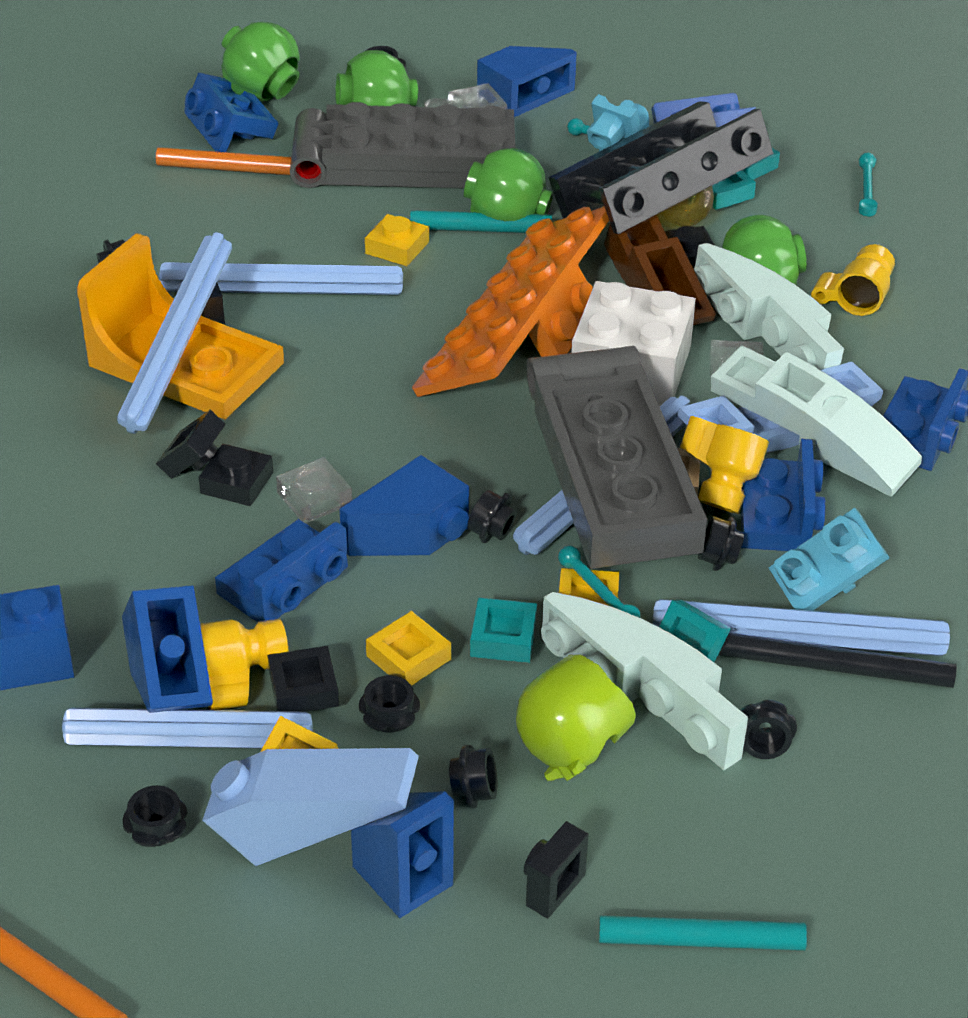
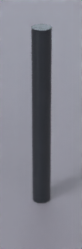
M733 633L728 634L718 656L949 688L954 687L957 669L956 664Z

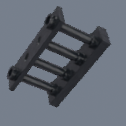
M699 101L548 178L562 219L583 207H589L592 211L604 206L613 233L619 234L774 153L761 109L755 108L717 127L710 103Z

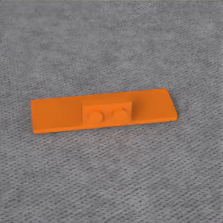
M583 207L558 221L552 222L550 218L540 220L526 230V238L519 247L507 255V263L501 271L487 281L486 285L488 288L482 296L468 306L466 309L467 315L463 321L446 335V343L437 355L423 365L422 369L424 372L412 386L417 397L495 379L527 335L530 336L541 357L567 354L570 351L573 337L593 289L592 285L587 282L578 264L609 222L605 207L592 211L589 207Z

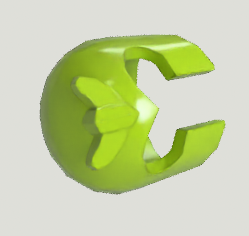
M569 654L525 686L517 705L516 725L523 744L531 754L549 766L544 773L547 781L559 778L569 781L587 769L586 766L597 760L608 739L615 744L634 724L636 713L630 699L610 680L600 665L583 655Z

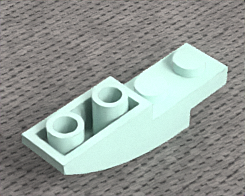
M709 243L698 246L696 264L693 270L711 306L743 340L762 336L767 344L780 356L788 352L819 370L841 364L844 348L828 333L832 314L814 298L776 272L753 260Z
M741 345L711 375L712 392L725 396L728 400L800 435L799 447L801 438L812 439L813 458L823 460V463L890 497L897 492L921 464L922 456L879 412L831 376L788 352H785L775 362Z
M552 592L544 597L541 629L542 640H544L547 648L554 655L562 656L563 658L569 654L583 655L600 665L610 680L625 693L631 702L638 697L642 699L652 714L665 719L685 737L688 744L696 752L705 754L723 771L742 759L748 717L719 693L721 667L671 633L614 607Z

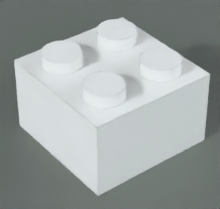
M595 281L572 340V353L636 346L643 369L657 402L661 406L670 397H675L691 347L696 298L678 295L671 291L658 292L629 287L618 282L606 283Z

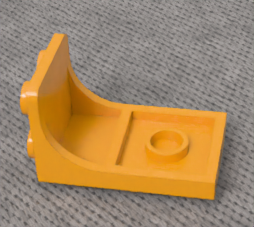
M139 233L134 234L97 266L86 273L80 279L77 287L89 366L130 383L134 382L174 300L160 282L154 269L149 237ZM200 316L163 396L204 412L211 409L219 418L226 420L284 364L283 346Z

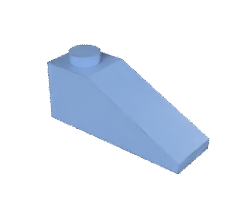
M411 748L267 749L241 761H231L218 771L211 783L212 794L202 821L253 865L258 866L405 809L419 756Z

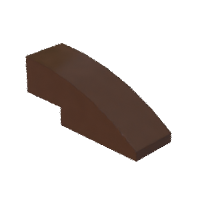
M657 215L619 234L613 233L611 224L609 225L604 246L627 286L658 292L671 291L678 295L696 298L693 325L714 320L716 314L678 237L668 239Z

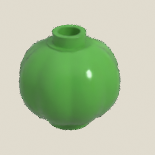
M253 22L243 29L239 26L233 27L223 38L222 47L225 48L221 65L223 78L231 82V89L236 94L241 95L246 91L254 94L259 101L263 102L269 101L274 97L276 99L285 97L296 85L300 76L299 71H297L300 60L299 49L293 35L283 27L271 22Z
M367 50L348 61L345 74H337L335 84L336 105L361 102L369 106H392L398 103L416 106L418 99L417 80L409 79L403 64L393 55L384 51Z
M505 148L489 153L483 164L479 162L473 163L465 183L463 196L464 198L471 199L470 212H479L500 221H516L531 214L547 215L554 193L546 189L544 169L534 156L520 149Z
M760 214L748 216L734 223L725 234L722 245L723 249L757 262L796 286L799 273L806 271V252L801 236L799 234L791 235L789 227L776 218Z

